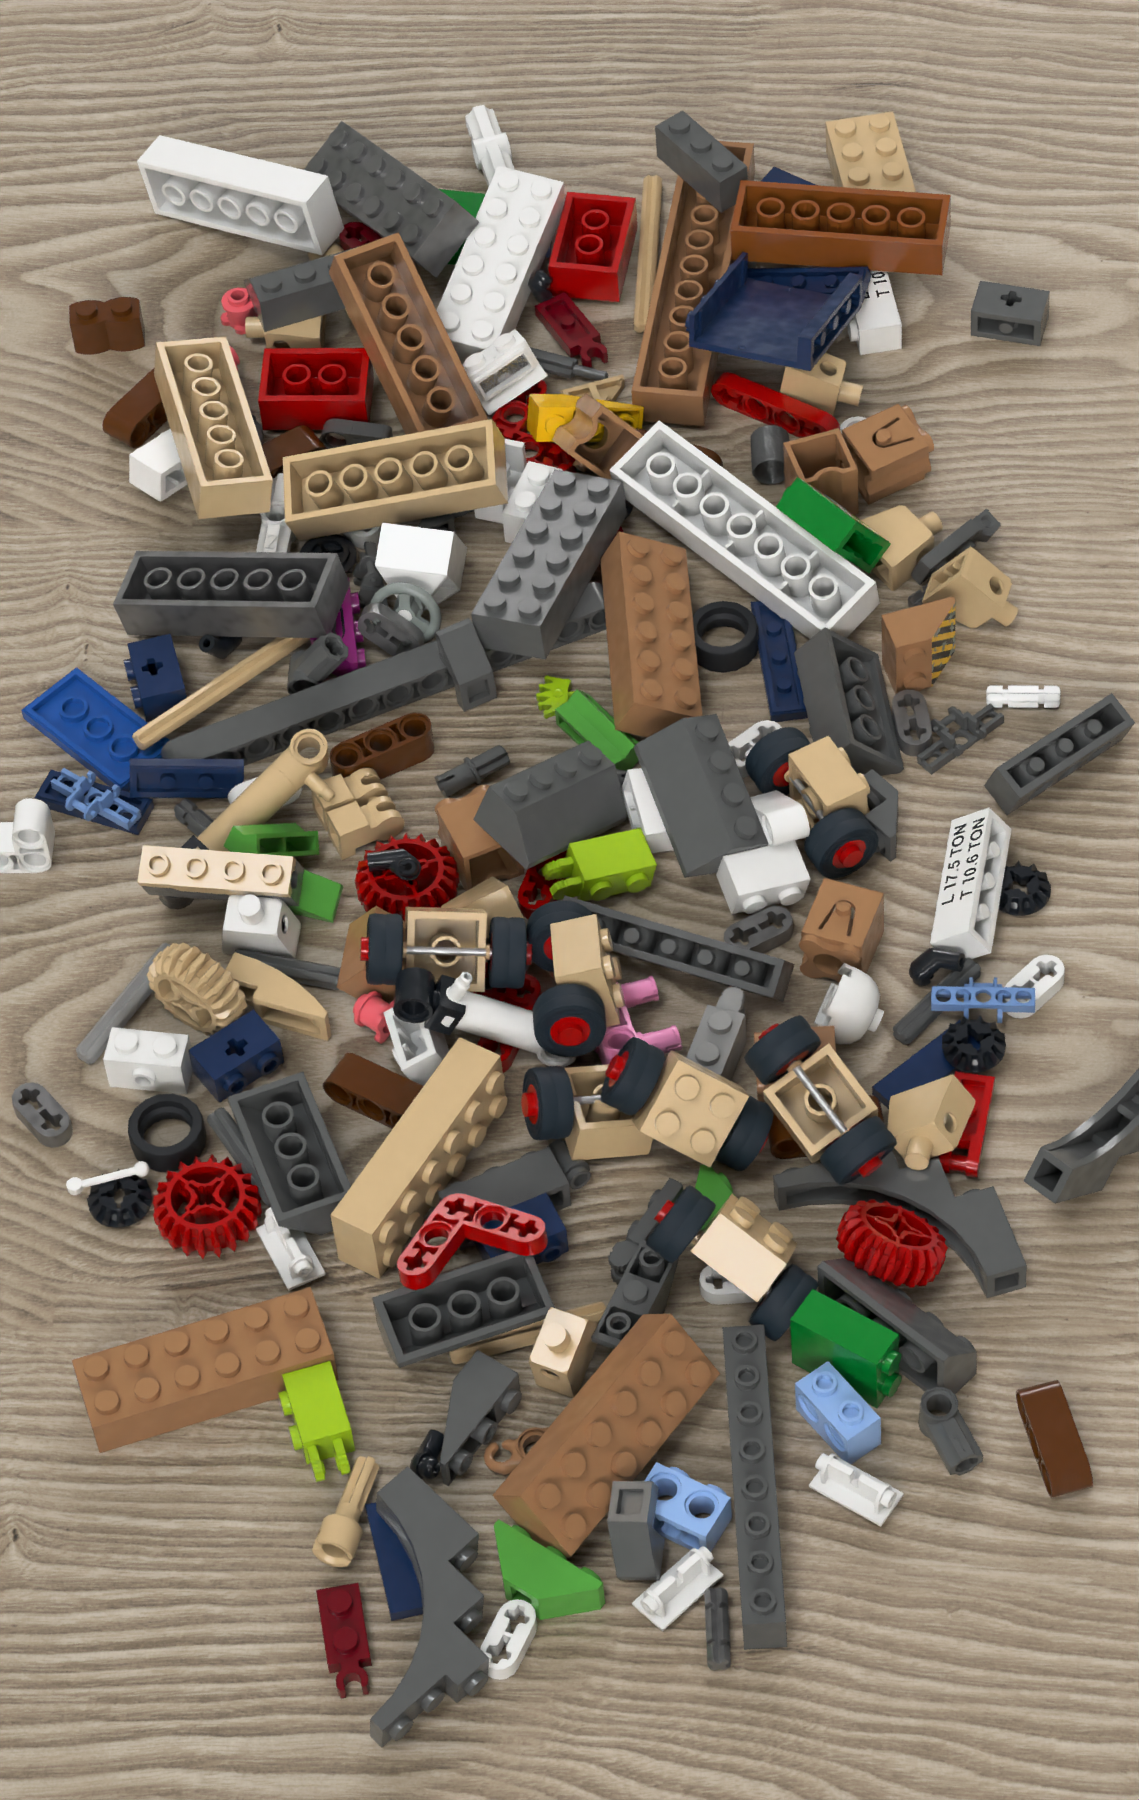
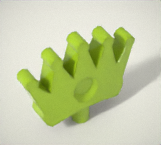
M547 675L544 677L545 684H539V692L541 693H536V700L539 702V710H544L543 715L545 719L556 716L555 709L566 703L575 692L570 691L572 687L570 679H561Z

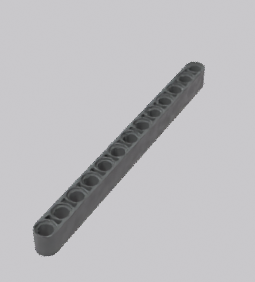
M598 582L588 583L551 650L606 630L602 584ZM437 640L176 737L163 746L161 756L163 759H244V766L285 751L290 746L293 736L300 730L315 729L324 736L453 688L455 687L453 676L441 661ZM483 648L493 672L532 658Z

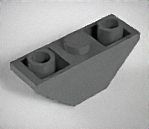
M641 1239L591 1337L592 1342L614 1349L643 1314H664L679 1257L676 1261L670 1263L661 1257L659 1253L648 1247L646 1240Z

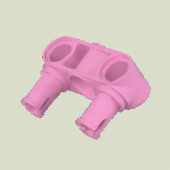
M653 976L621 984L625 1006L619 1008L620 1024L606 1027L603 1041L594 1049L598 1053L602 1065L609 1064L616 1054L618 1055L622 1047L632 1037L639 1038L649 1045L659 1048L664 1054L671 1050H682L681 1038L676 1025L645 1034L635 1032L627 1008L659 1000L658 989Z

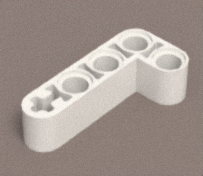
M32 798L23 799L16 804L14 822H0V873H41L49 870L51 867L55 829L50 809L43 801Z

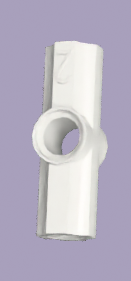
M485 105L473 107L472 111L465 115L466 127L472 140V151L477 169H482L487 186L489 187L498 165L514 169V166L512 164L508 137L505 132L501 133L494 110L486 108Z
M278 473L273 478L270 512L260 513L262 523L256 552L290 553L291 544L296 538L285 523L283 473Z

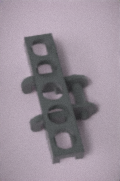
M374 542L364 543L365 552H361V560L356 564L353 572L354 577H356L353 579L354 584L360 586L358 595L361 609L370 604L374 594L384 586L383 578L375 567L377 548ZM387 598L382 602L386 606H388Z
M991 704L973 716L968 711L963 714L961 710L951 706L948 708L949 715L941 721L937 719L931 720L932 731L940 736V740L917 755V763L932 775L1003 724L1004 715L996 713ZM992 717L987 723L984 724L982 722L983 718ZM954 721L961 728L951 735L946 726ZM964 737L968 742L964 745L956 744L955 738ZM946 747L948 751L942 754L940 749ZM929 757L937 758L930 764L926 762V759Z

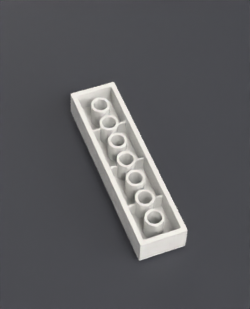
M660 420L609 470L613 480L623 482L624 496L628 502L781 618L790 622L794 628L809 639L825 627L847 638L880 604L877 585L873 579L842 556L832 551Z

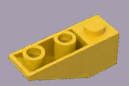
M529 394L527 430L535 441L554 442L552 439L556 429L568 424L574 418L576 402L580 397L566 394ZM595 399L632 427L642 429L643 406ZM598 423L595 435L588 442H599L604 435L603 424Z

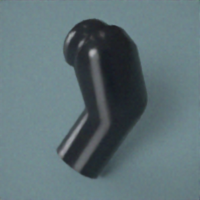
M542 269L537 270L535 276L530 277L528 282L534 298L540 303L552 298L549 285L553 282L552 276L544 273Z
M207 634L200 639L199 648L202 652L225 659L241 644L242 637L218 636L217 638Z
M403 848L367 853L369 872L390 870L405 881L416 879L421 872L420 862Z
M934 947L928 948L911 962L909 975L916 985L926 986L931 983L930 979L934 977L933 974L940 968L961 972L965 963V954Z
M429 1430L411 1460L410 1469L421 1479L432 1480L439 1474L440 1463L437 1458L442 1451L444 1435L439 1431Z

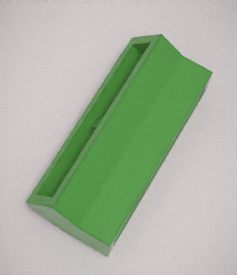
M576 689L566 703L555 709L556 724L577 745L589 740L615 764L616 769H632L639 761L634 750V746L639 741L630 733L615 730L614 717L590 694Z
M296 823L233 826L224 847L230 852L281 856L319 855L318 831H304Z

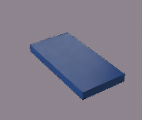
M77 667L21 710L23 718L89 771L94 772L105 784L110 787L116 784L120 786L121 790L127 792L130 791V759H163L161 750L170 741L167 737H164L146 750H140L133 741L132 735L146 725L147 722Z

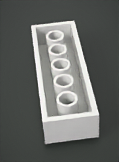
M161 135L157 137L137 160L155 214L322 256L344 229L329 177L326 175Z
M497 166L476 216L479 223L466 239L436 310L462 364L472 354L480 353L492 345L497 337L504 333H510L516 328L531 292L528 286L529 279L535 276L537 270H540L560 222L565 203L564 182Z

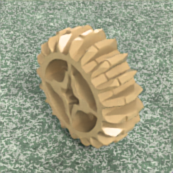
M172 943L163 951H160L152 960L153 963L149 967L147 977L150 981V988L156 992L155 998L164 1004V1009L169 1010L174 1018H178L185 1025L192 1027L196 1031H202L208 1036L215 1034L244 1015L247 1007L244 1000L246 996L239 989V982L233 980L230 976L231 972L226 971L220 962L214 961L209 953L204 954L198 947L193 946L191 948L185 943Z

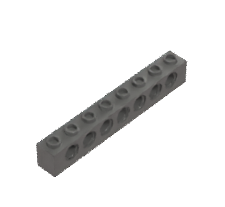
M764 1325L722 1327L744 1650L787 1647Z

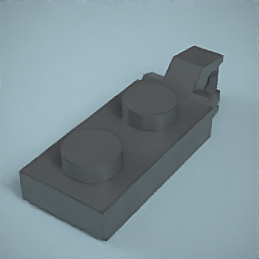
M986 508L973 520H968L924 555L912 571L911 576L921 585L931 577L932 573L970 546L975 548L976 541L987 542L999 529L1001 523Z

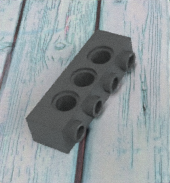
M1111 693L997 767L984 786L1004 813L1009 815L1122 741L1135 722Z

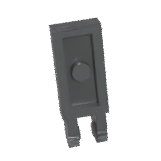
M669 1178L662 1190H656L650 1198L648 1209L643 1217L631 1224L626 1240L617 1242L612 1248L613 1251L608 1255L609 1265H611V1278L617 1285L641 1239L647 1241V1238L658 1225L654 1217L668 1199L674 1203L684 1191L681 1182Z

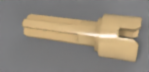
M359 1456L355 1460L335 1514L327 1515L323 1519L312 1551L320 1561L327 1565L347 1567L351 1559L354 1558L363 1534L362 1527L358 1522L379 1470V1465L375 1463L373 1457Z

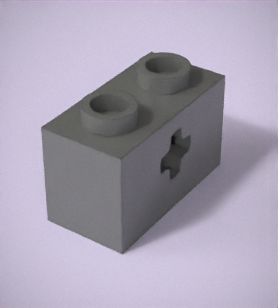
M980 281L971 309V336L1041 346L1049 318L1050 291Z

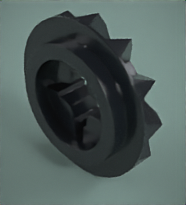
M337 534L312 538L302 546L299 552L337 553L345 573H352L353 565L357 563V552L354 544L346 537Z
M1019 860L1015 866H1005L999 910L1010 915L1025 916L1042 909L1047 904L1051 894V884H1049L1046 872H1039L1035 864L1029 867L1022 866ZM1013 881L1018 882L1020 885L1026 884V893L1022 892L1019 888L1013 889Z
M981 1015L977 1020H968L964 1016L959 1023H950L948 1031L942 1036V1052L944 1057L953 1067L961 1071L979 1073L990 1070L998 1065L1005 1055V1033L999 1031L996 1022H985ZM972 1035L976 1041H980L979 1053L976 1048H973L972 1044H968V1036Z
M132 1175L91 1186L90 1195L87 1198L89 1211L96 1221L108 1227L122 1228L137 1223L148 1213L152 1204V1192L147 1179ZM118 1189H122L125 1194L123 1202H121V1208H118L114 1200Z

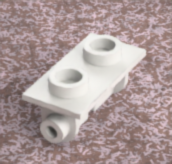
M271 1207L268 1208L265 1212V1224L257 1227L256 1231L288 1291L326 1275L304 1232L279 1227Z
M825 1453L820 1455L815 1465L819 1472L809 1484V1487L880 1527L904 1495V1493L893 1488L890 1484L880 1481L840 1459L833 1453L829 1456Z
M706 1547L692 1548L664 1573L660 1580L654 1582L635 1599L632 1605L661 1631H664L695 1603L707 1589L715 1585L723 1577V1574L710 1563L714 1557Z

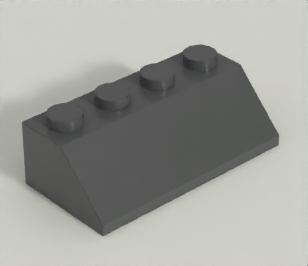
M348 250L245 279V287L264 332L345 309L329 275V270L334 256Z
M826 627L794 652L798 668L797 674L800 678L804 697L803 702L810 725L809 731L813 742L829 736L837 748L842 747L846 751L851 767L857 774L862 773L864 775L871 769L880 776L900 773L904 770L878 654Z
M717 714L682 718L634 746L635 753L684 878L717 873L723 856L765 847L769 844Z
M588 740L489 786L473 820L527 870L566 851L569 843L590 839L625 822L628 815L615 764Z
M304 1072L227 1097L278 1226L318 1235L332 1232L331 1213L350 1189L351 1185Z
M512 1252L438 1275L430 1286L423 1289L413 1290L402 1287L372 1297L377 1326L390 1358L399 1368L544 1320L548 1310L551 1307L555 1308L534 1257L522 1256Z
M845 1258L822 1261L817 1266L818 1292L899 1334V1352L902 1354L899 1372L923 1391L939 1386L945 1387L956 1394L977 1374V1351L971 1342L963 1336H955L944 1327L936 1315L931 1312L925 1313L914 1305L904 1291L898 1288L893 1289L876 1276H868V1272L863 1269H856L854 1267L855 1263Z

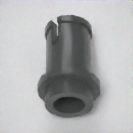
M558 1139L547 1146L550 1147L565 1174L569 1187L580 1189L588 1183L591 1177L589 1164L584 1160L572 1161L565 1140Z

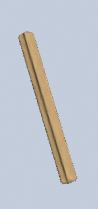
M647 175L643 179L634 311V330L639 334L645 330L657 274L662 178L658 175Z
M277 637L138 729L132 735L133 741L140 750H146L308 642L310 638Z

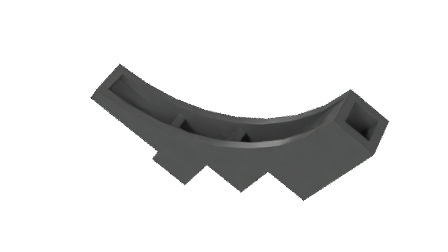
M1139 1068L1097 1113L1069 1134L1057 1141L1042 1146L1024 1182L1055 1204L1102 1191L1119 1157L1139 1152Z
M891 1151L881 1160L883 1164L872 1174L865 1178L861 1175L842 1186L835 1182L830 1172L826 1170L821 1162L802 1168H789L780 1174L773 1175L774 1199L779 1211L807 1205H855L858 1201L868 1202L869 1199H874L879 1203L888 1201L891 1205L897 1207L901 1205L905 1210L914 1211L915 1215L920 1218H927L929 1225L936 1226L939 1229V1234L943 1235L946 1239L945 1244L955 1251L972 1271L986 1298L1026 1288L1027 1265L994 1186L982 1190L972 1189L960 1196L954 1197L939 1158L930 1160L928 1167L924 1170H913L909 1167L900 1169L895 1155Z
M408 1466L377 1492L376 1512L397 1535L412 1562L421 1590L423 1620L420 1639L409 1669L393 1695L370 1719V1737L381 1748L391 1739L398 1741L403 1738L412 1728L413 1720L423 1711L429 1713L442 1702L445 1697L444 1692L458 1703L467 1694L469 1696L477 1694L488 1681L489 1657L465 1635L471 1632L483 1618L484 1595L460 1573L469 1568L478 1556L479 1533Z

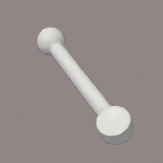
M139 1161L132 1168L85 1180L73 1177L67 1181L66 1187L71 1195H78L83 1191V1188L132 1175L144 1177L149 1173V1165L144 1161Z

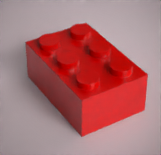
M567 192L548 265L549 274L553 278V282L550 285L552 296L566 292L570 298L620 302L638 229L636 198Z
M264 348L258 397L263 430H291L300 425H306L311 430H323L325 422L329 419L370 423L374 372L373 365L365 348Z

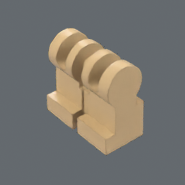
M372 768L359 769L345 778L339 774L324 779L329 788L335 792V797L330 802L325 801L311 790L313 809L325 831L328 832V836L342 860L355 855L356 848L376 840H389L390 835L395 837L404 828V819L399 811L396 810L393 800L388 797L386 788L381 784L379 776Z

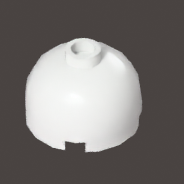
M844 963L837 972L842 975L839 984L831 983L814 1021L818 1026H834L836 1044H851L860 1040L867 1030L875 1032L884 1014V1011L878 1008L880 993L877 984L869 975Z

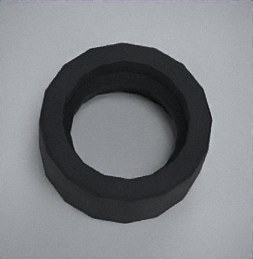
M719 601L699 608L692 615L697 664L709 671L722 673L736 671L748 665L756 656L759 639L756 617L748 608L735 602ZM724 626L735 628L745 634V637L740 642L725 647L712 646L701 639L709 630Z
M174 1093L158 1094L145 1099L134 1109L128 1120L129 1140L136 1159L146 1162L149 1165V1169L158 1172H167V1170L172 1172L178 1171L180 1161L190 1166L194 1162L195 1156L200 1157L206 1145V1130L203 1116L195 1103L181 1095ZM164 1119H178L185 1121L190 1126L188 1136L172 1146L158 1147L148 1144L144 1139L146 1130L154 1123Z

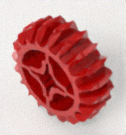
M405 833L403 839L399 840L390 835L387 844L376 841L375 851L365 850L364 860L358 862L355 886L358 889V900L361 905H364L366 912L378 906L390 914L402 915V919L405 921V907L441 908L443 904L454 899L458 894L457 888L460 880L454 857L450 856L446 846L439 847L436 838L426 842L422 833L416 839H410L409 835ZM403 848L414 856L421 865L419 876L414 880L405 881L390 870L369 872L367 853Z
M212 1154L207 1162H201L195 1156L194 1162L190 1166L180 1161L178 1173L167 1170V1182H158V1194L153 1199V1216L161 1237L164 1240H169L173 1250L182 1247L187 1257L195 1250H198V1255L202 1259H204L208 1251H214L220 1258L223 1248L228 1247L235 1252L237 1240L248 1243L249 1231H256L258 1226L257 1218H260L262 1214L260 1202L262 1198L259 1195L257 1185L251 1184L252 1173L244 1174L241 1163L233 1166L228 1156L220 1163H217V1159ZM235 1196L238 1199V1203L231 1212L228 1210V1207L230 1206V1200ZM186 1202L188 1205L185 1207V1213L180 1217L177 1211L180 1205Z
M869 1199L868 1202L858 1201L855 1205H850L837 1228V1248L844 1253L846 1260L854 1262L856 1269H863L868 1272V1276H876L882 1282H893L896 1286L905 1284L909 1288H914L916 1285L926 1286L928 1282L934 1281L936 1275H939L946 1259L945 1254L948 1247L945 1245L946 1239L944 1236L939 1234V1229L936 1226L929 1225L927 1218H920L915 1215L914 1211L905 1210L901 1205L898 1207L891 1205L888 1201L879 1203L874 1199Z

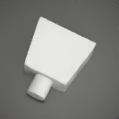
M251 894L245 896L230 895L223 925L222 952L223 954H234L236 949H244L295 959L301 923L283 900L256 897Z

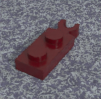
M566 292L535 305V316L569 357L573 358L580 354L582 366L592 368V357L600 358L604 364L608 362L607 348L601 344L600 333Z
M359 1583L316 1590L329 1674L338 1672L336 1676L338 1695L341 1699L346 1698L345 1687L351 1681H357L361 1684L363 1695L369 1694V1679L363 1667L372 1666Z

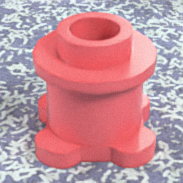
M237 287L227 291L222 297V307L226 312L221 315V323L224 326L234 328L237 334L243 335L246 334V317H258L254 310L247 289Z
M372 991L361 995L353 1007L355 1024L360 1027L367 1026L375 1031L374 1040L380 1044L384 1043L390 1035L383 1012L393 1007L394 1000L389 1004L382 999L381 993Z

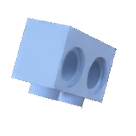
M829 1361L795 1383L796 1410L842 1460L853 1464L881 1444V1418Z
M656 1462L644 1481H653L659 1487L657 1498L663 1495H670L673 1498L670 1500L657 1499L653 1528L662 1537L689 1550L692 1548L699 1549L701 1546H704L711 1552L732 1519L731 1497L727 1496L721 1488L715 1485H704L691 1479L686 1472L677 1467L668 1468ZM699 1513L710 1514V1516L706 1518L695 1517V1515Z

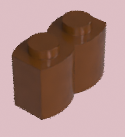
M118 297L106 302L84 300L69 305V323L76 353L94 355L110 349L126 352L145 346V327L138 298Z

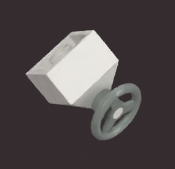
M382 523L375 567L387 585L380 588L374 594L370 603H382L384 599L394 594L396 601L393 611L422 631L424 644L429 642L436 636L435 632L439 631L442 618L438 604L460 591L467 547L455 532ZM427 609L430 613V622L421 617L423 611ZM375 618L372 621L373 625L375 626L377 625V623L382 622L378 618ZM409 639L401 641V644L407 646L409 643L412 644Z

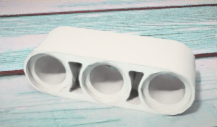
M777 790L750 797L770 847L809 837L808 818L803 806L799 802Z

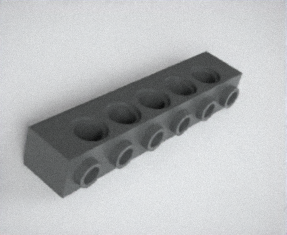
M564 895V901L579 903L589 909L592 914H597L601 929H609L613 944L612 952L730 987L737 986L741 990L781 1002L784 1001L795 965L793 963Z

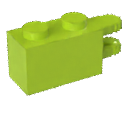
M641 828L569 843L565 858L553 860L545 864L541 871L545 879L549 881L568 877V879L557 881V883H554L549 888L554 900H562L565 895L568 897L577 896V899L582 901H600L611 895L628 891L636 893L644 890L646 887H651L657 864Z
M328 1361L282 1374L285 1391L278 1392L284 1417L293 1416L295 1425L288 1427L295 1451L303 1450L306 1463L311 1464L315 1481L325 1480L326 1471L321 1460L335 1457L336 1465L341 1475L351 1473L346 1453L355 1451L352 1430L331 1362Z

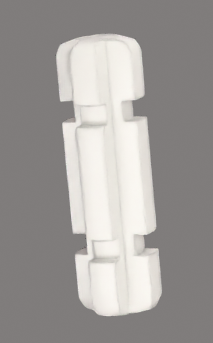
M990 685L986 690L987 705L991 704L993 708H1002V704H1008V708H1038V704H1044V708H1057L1060 705V688L1057 685H1044V689H1039V685H1008V689H1003V685Z

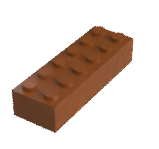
M740 180L730 229L732 260H737L742 252L748 253L749 262L818 267H868L869 270L942 276L951 227V195Z

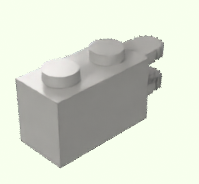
M737 986L724 989L716 1007L707 1005L686 1056L687 1059L730 1081L747 1042L746 1013L743 1005L745 994Z

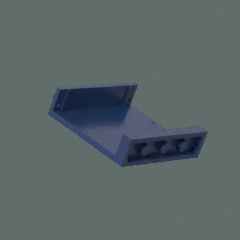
M742 252L737 260L729 265L725 274L715 281L713 288L707 295H703L695 309L688 313L685 327L686 331L689 332V347L811 371L862 307L863 275L849 273L832 295L748 279V253Z

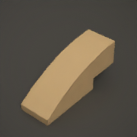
M234 952L225 970L230 971L232 979L239 982V989L246 996L244 999L246 1004L254 1006L255 1012L266 1024L329 1041L331 1029L328 1012L314 996L281 971L257 959Z

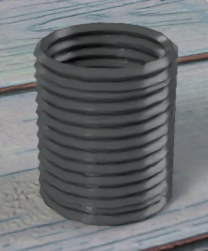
M765 425L756 429L750 436L752 475L761 483L777 484L785 480L783 443L790 440L788 432L780 426Z

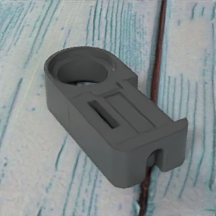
M329 419L325 422L319 439L330 449L393 437L392 428L388 425L344 419ZM329 433L339 434L345 439H337Z

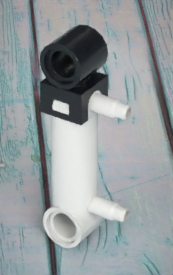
M406 968L397 974L393 1011L395 1016L404 1022L422 1023L425 1021L424 1028L449 1036L454 1029H458L536 1053L538 1059L547 1066L565 1067L572 1064L576 1057L553 1055L545 1051L538 1044L534 1035L533 1011L468 991L473 980L468 972H463L458 978L442 974L437 982L434 975L423 968Z

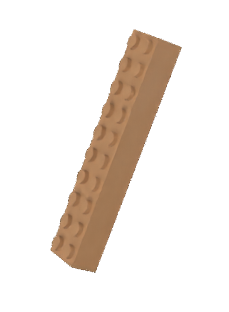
M719 141L747 166L748 181H754V143ZM679 175L676 180L631 390L632 405L644 407L643 421L658 422L660 420L662 423L704 426L719 353L689 347V332L686 331L685 323L688 313L695 309L703 295H707L713 288L715 281L720 279L727 271L729 265L736 261L732 260L730 233L735 205L721 213Z

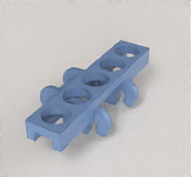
M63 768L57 780L54 778L51 780L52 789L67 796L66 810L78 809L84 813L86 821H91L99 814L130 830L142 817L140 809L118 798L121 792L120 786L114 784L112 786L113 793L108 789L103 793L92 787L96 779V774L92 771H88L87 779ZM72 781L74 784L72 787H69L63 782ZM93 797H96L91 803H89V801ZM112 805H116L118 807V809L115 812L109 809ZM131 813L133 817L129 820L122 816V814Z
M969 977V984H964V987L932 986L931 1011H963L964 1016L969 1020V1008L997 1009V1023H1002L1003 1012L1035 1013V988L1002 987V984H997V977H994L993 983H973V977ZM980 993H987L991 999L988 1002L982 1003L977 1001L976 996ZM936 997L950 998V1000H948L947 1002H940L936 999ZM956 998H964V1002H960ZM1003 998L1010 999L1008 1002L1003 1003ZM1016 999H1031V1000H1030L1029 1002H1027V1003H1020V1002H1018Z

